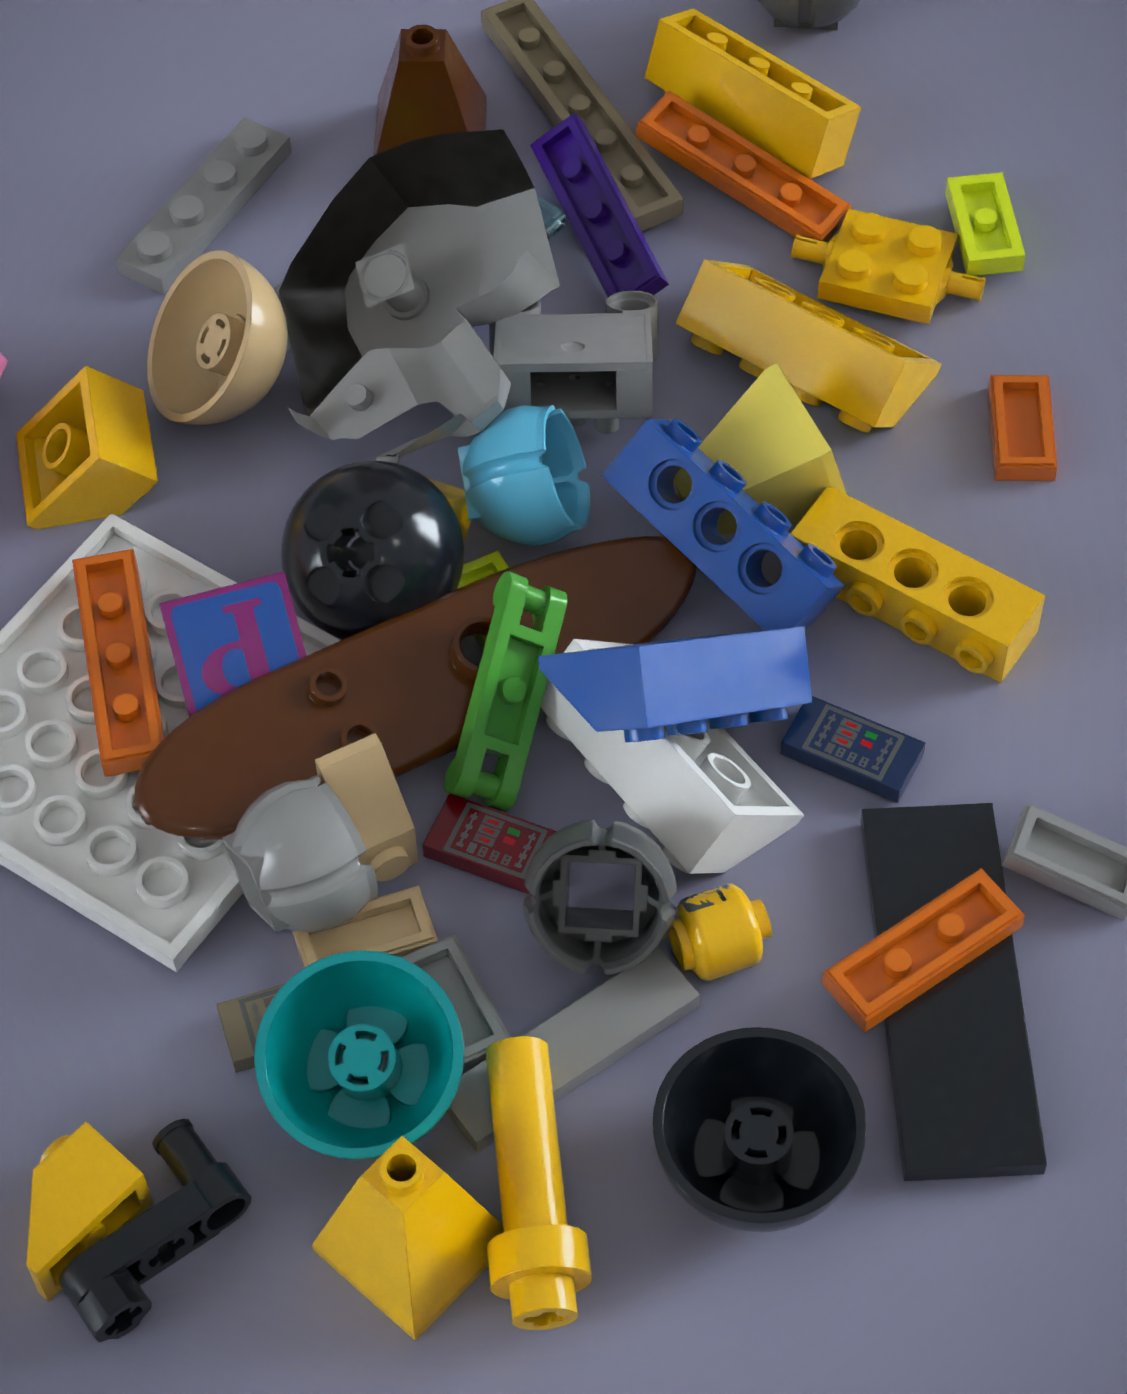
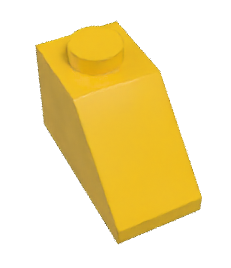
M87 1121L73 1134L63 1135L51 1143L43 1153L40 1163L33 1169L26 1265L39 1294L48 1302L62 1289L59 1285V1276L70 1261L144 1213L153 1204L144 1174Z

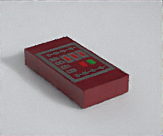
M449 793L422 844L423 856L529 894L528 889L524 886L529 864L540 846L557 831Z

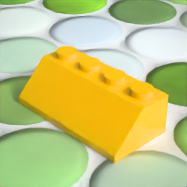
M704 259L675 323L693 333L690 342L697 347L716 355H722L725 349L742 358L738 367L753 376L759 377L766 368L777 363L801 401L817 407L824 401L841 410L837 417L840 421L866 433H870L872 427H894L936 377L942 366V363L744 264Z

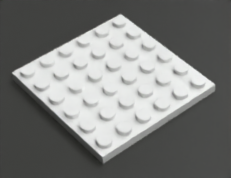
M111 513L0 631V864L177 973L244 892L223 840L203 841V838L173 835L159 830L152 825L145 824L141 818L142 815L136 809L134 803L135 785L140 771L104 776L100 760L72 560L134 549L165 737L189 718L159 603L237 584V582ZM296 616L306 655L341 641Z

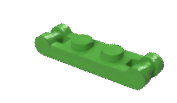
M509 571L502 574L494 589L493 605L495 608L456 756L448 766L444 779L445 792L465 799L470 797L471 794L482 797L486 806L504 812L508 811L516 801L548 678L539 669L538 656L555 654L567 607L566 592L550 586H544L541 590L528 585L526 577ZM523 611L532 613L534 621L532 629L520 625ZM485 753L498 757L495 771L492 774L481 770Z

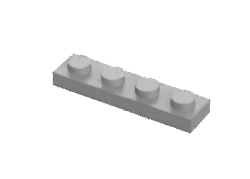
M244 117L115 258L118 273L165 295L180 273L204 252L292 153L290 137Z

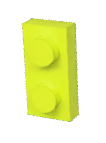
M1003 172L948 177L945 196L955 233H958L957 242L966 274L976 276L1023 271L1026 255Z

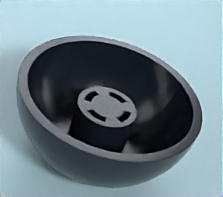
M362 461L333 469L321 476L303 492L293 506L286 521L281 544V560L289 591L300 610L320 629L343 640L388 619L421 608L456 590L462 575L464 545L461 528L451 504L430 480L415 470L393 462ZM358 532L360 537L355 539L350 547L347 546L350 540L356 536L355 533ZM349 561H351L355 567L360 569L359 575L356 574L357 570L350 566V564L348 563Z
M751 1027L730 1030L714 1035L693 1046L678 1059L666 1074L656 1096L653 1110V1135L657 1155L666 1176L680 1196L694 1209L707 1218L730 1228L751 1232H773L792 1228L813 1219L834 1204L853 1180L862 1160L867 1138V1118L857 1085L844 1066L832 1054L800 1035L773 1028ZM747 1154H750V1155H752V1156H757V1157L765 1156V1158L750 1157V1156H748Z

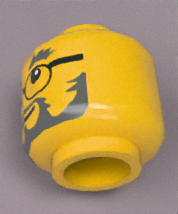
M725 884L685 897L679 901L676 906L674 923L668 936L680 968L684 972L692 969L700 979L712 981L757 965L762 959L763 939L772 936V928L766 908L759 898L750 901L746 893L737 885Z

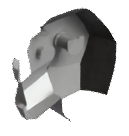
M503 129L429 136L411 140L371 156L331 201L291 262L279 289L306 415H303L288 408L297 423L330 440L340 438L360 439L418 404L438 401L454 414L451 420L435 430L379 455L376 461L399 464L401 456L446 437H466L482 432L504 410L511 382L472 327L490 324L516 315L540 300L551 290L559 287L560 284L535 187Z

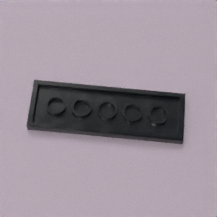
M993 803L862 809L860 823L874 938L981 868L1006 894ZM1011 934L884 1019L904 1181L1043 1175L1045 1173L1047 1159L1013 935Z

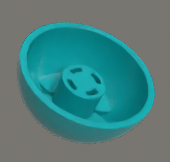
M361 950L337 953L322 958L300 970L274 996L263 1015L256 1037L254 1053L255 1073L265 1105L277 1123L291 1137L308 1148L330 1157L347 1160L379 1158L401 1136L406 1138L411 1144L416 1143L428 1134L445 1115L456 1096L463 1073L464 1042L462 1029L454 1006L445 991L427 972L417 965L401 957L378 951ZM389 1053V1056L385 1057V1067L383 1071H380L383 1062L382 1054ZM352 1076L357 1079H368V1082H358L353 1080L352 1083H350L348 1081Z

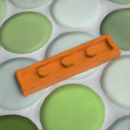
M668 91L637 123L635 132L637 138L795 238L799 234L803 237L828 242L842 226L848 209L852 208L851 204L671 91Z
M134 549L73 559L72 563L103 773L107 777L140 771L152 751L165 736Z

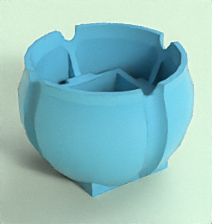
M522 405L501 412L482 432L475 434L469 445L457 448L469 520L480 523L483 527L501 538L522 545H545L558 542L575 530L583 529L587 525L590 515V486L587 482L578 479V473L586 468V463L576 432L561 408L555 409L554 405L547 407Z

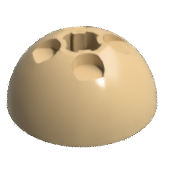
M215 250L201 255L180 273L160 306L149 342L147 379L150 395L155 407L170 421L188 425H211L236 418L257 405L271 390L279 376L286 357L288 342L285 314L271 284L255 267L244 259L223 250Z

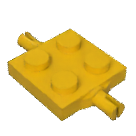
M848 209L839 233L829 242L797 234L791 250L792 259L796 258L823 265V272L818 285V299L928 325L935 306L947 294L980 302L986 282L985 277L981 278L953 271L952 260L956 252L958 233L853 209Z

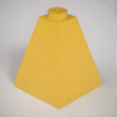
M401 1136L358 1178L317 1236L312 1247L321 1258L416 1341L488 1267L487 1244L492 1238L503 1233V1225L440 1167L406 1138Z

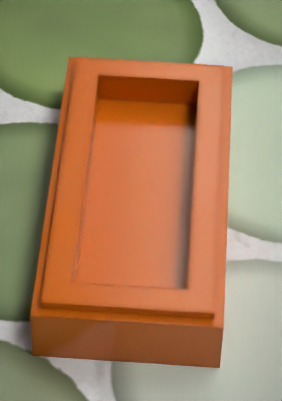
M990 375L988 400L995 481H1055L1057 457L1049 375Z

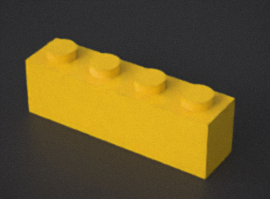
M694 8L659 19L644 76L646 80L663 89L664 94L671 91L810 179L844 165L861 106Z

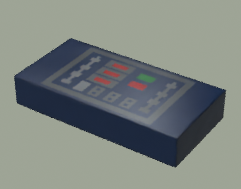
M812 696V703L802 704L781 742L780 754L898 803L924 755L926 742Z

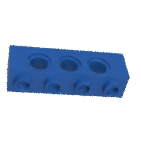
M675 418L671 422L669 420L647 419L601 477L763 630L804 626L806 632L846 586L833 574L837 568L834 561L815 545L808 543L804 547L788 532V529L792 526L788 518L770 503L763 501L759 505L743 490L747 484L743 476L726 462L717 460L714 463L698 448L702 443L701 438L688 425ZM681 468H684L689 473L692 480L691 492L684 501L676 495L673 487L674 477ZM725 509L734 515L737 523L735 536L730 542L722 539L717 529L718 518ZM769 551L775 553L782 564L781 576L775 584L768 582L761 570L762 560Z

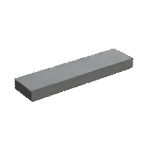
M658 947L652 955L631 969L618 973L523 1036L540 1038L548 1044L554 1102H556L700 1006V994L665 952ZM486 1060L462 1075L456 1096L446 1112L477 1153L494 1143Z

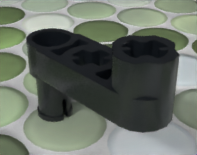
M180 1119L168 1124L155 1136L152 1142L156 1153L161 1155L183 1188L70 1261L59 1276L60 1287L99 1343L109 1339H119L128 1334L140 1324L143 1317L150 1311L152 1302L140 1285L217 1236L223 1229L239 1219L251 1204L252 1197L226 1162L216 1161L195 1132L193 1124L189 1119Z

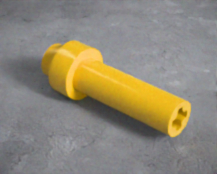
M510 1037L496 1041L486 1049L503 1233L492 1238L487 1244L490 1288L495 1296L510 1300L512 1324L515 1327L524 1330H547L568 1325L578 1318L575 1293L586 1288L592 1281L588 1238L583 1230L568 1226L548 1044L546 1041L536 1037Z

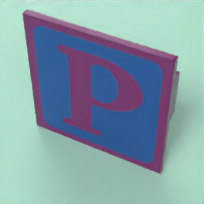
M284 571L159 603L189 717L229 691L307 656Z

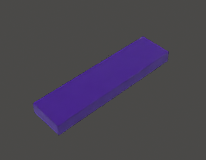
M574 112L530 146L607 297L622 291H643L655 295L668 286L669 283L584 121Z

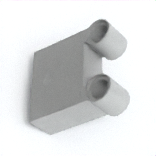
M622 291L612 294L606 300V313L541 314V302L538 300L516 315L489 324L490 353L511 382L503 411L522 405L541 407L554 405L555 409L561 408L573 427L582 426L587 419H595V428L602 434L615 433L619 429V418H653V361L659 355V301L651 293Z

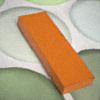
M981 868L825 970L822 976V984L865 1033L1022 928L1025 915Z

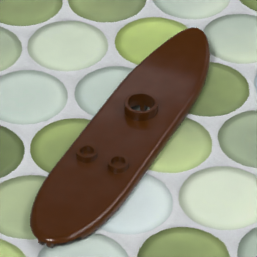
M641 536L608 540L559 551L512 566L467 584L421 608L388 619L257 677L198 710L168 734L143 764L135 785L134 803L136 809L142 815L141 818L146 825H152L169 834L203 838V841L222 840L223 837L236 831L238 822L249 805L262 793L283 782L306 780L317 775L315 759L376 733L381 741L393 774L397 778L457 750L479 666L469 662L463 656L461 640L475 634L488 635L495 608L493 605L494 589L504 572L509 571L526 577L529 586L540 590L544 586H550L566 592L567 607L555 654L564 653L573 639L625 644L650 643L665 628L685 601L693 585L697 566L666 537ZM523 611L520 625L532 629L534 623L532 613Z

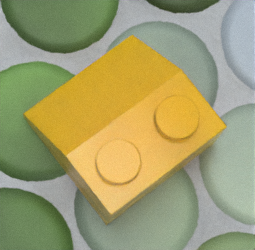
M88 366L81 369L16 433L27 526L34 529L107 518L111 513L116 516L122 515L158 482L144 390Z

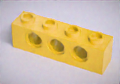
M826 487L790 533L804 547L808 543L813 544L834 561L837 568L833 574L846 585L836 596L837 598L848 603L859 614L868 617L873 616L902 631L911 641L921 645H929L952 657L962 667L973 673H982L1002 683L1038 632L1045 600L1044 594L833 487Z

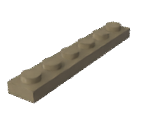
M508 0L481 10L482 28L553 125L557 126L574 112L584 121L640 230L644 231L683 215L684 198L641 141L635 136V133L534 0Z

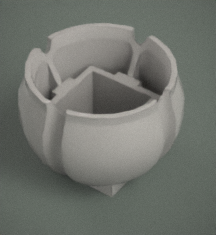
M317 775L306 780L283 782L265 791L249 805L239 820L236 831L222 838L248 905L276 933L284 929L299 932H319L336 928L354 919L369 902L378 896V884L373 867L358 862L360 855L367 850L353 821L327 783L318 786L321 780Z

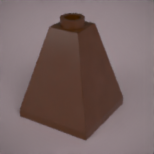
M416 25L410 29L400 30L378 95L373 156L415 139L446 133L486 130L487 97L446 29H435L429 25Z

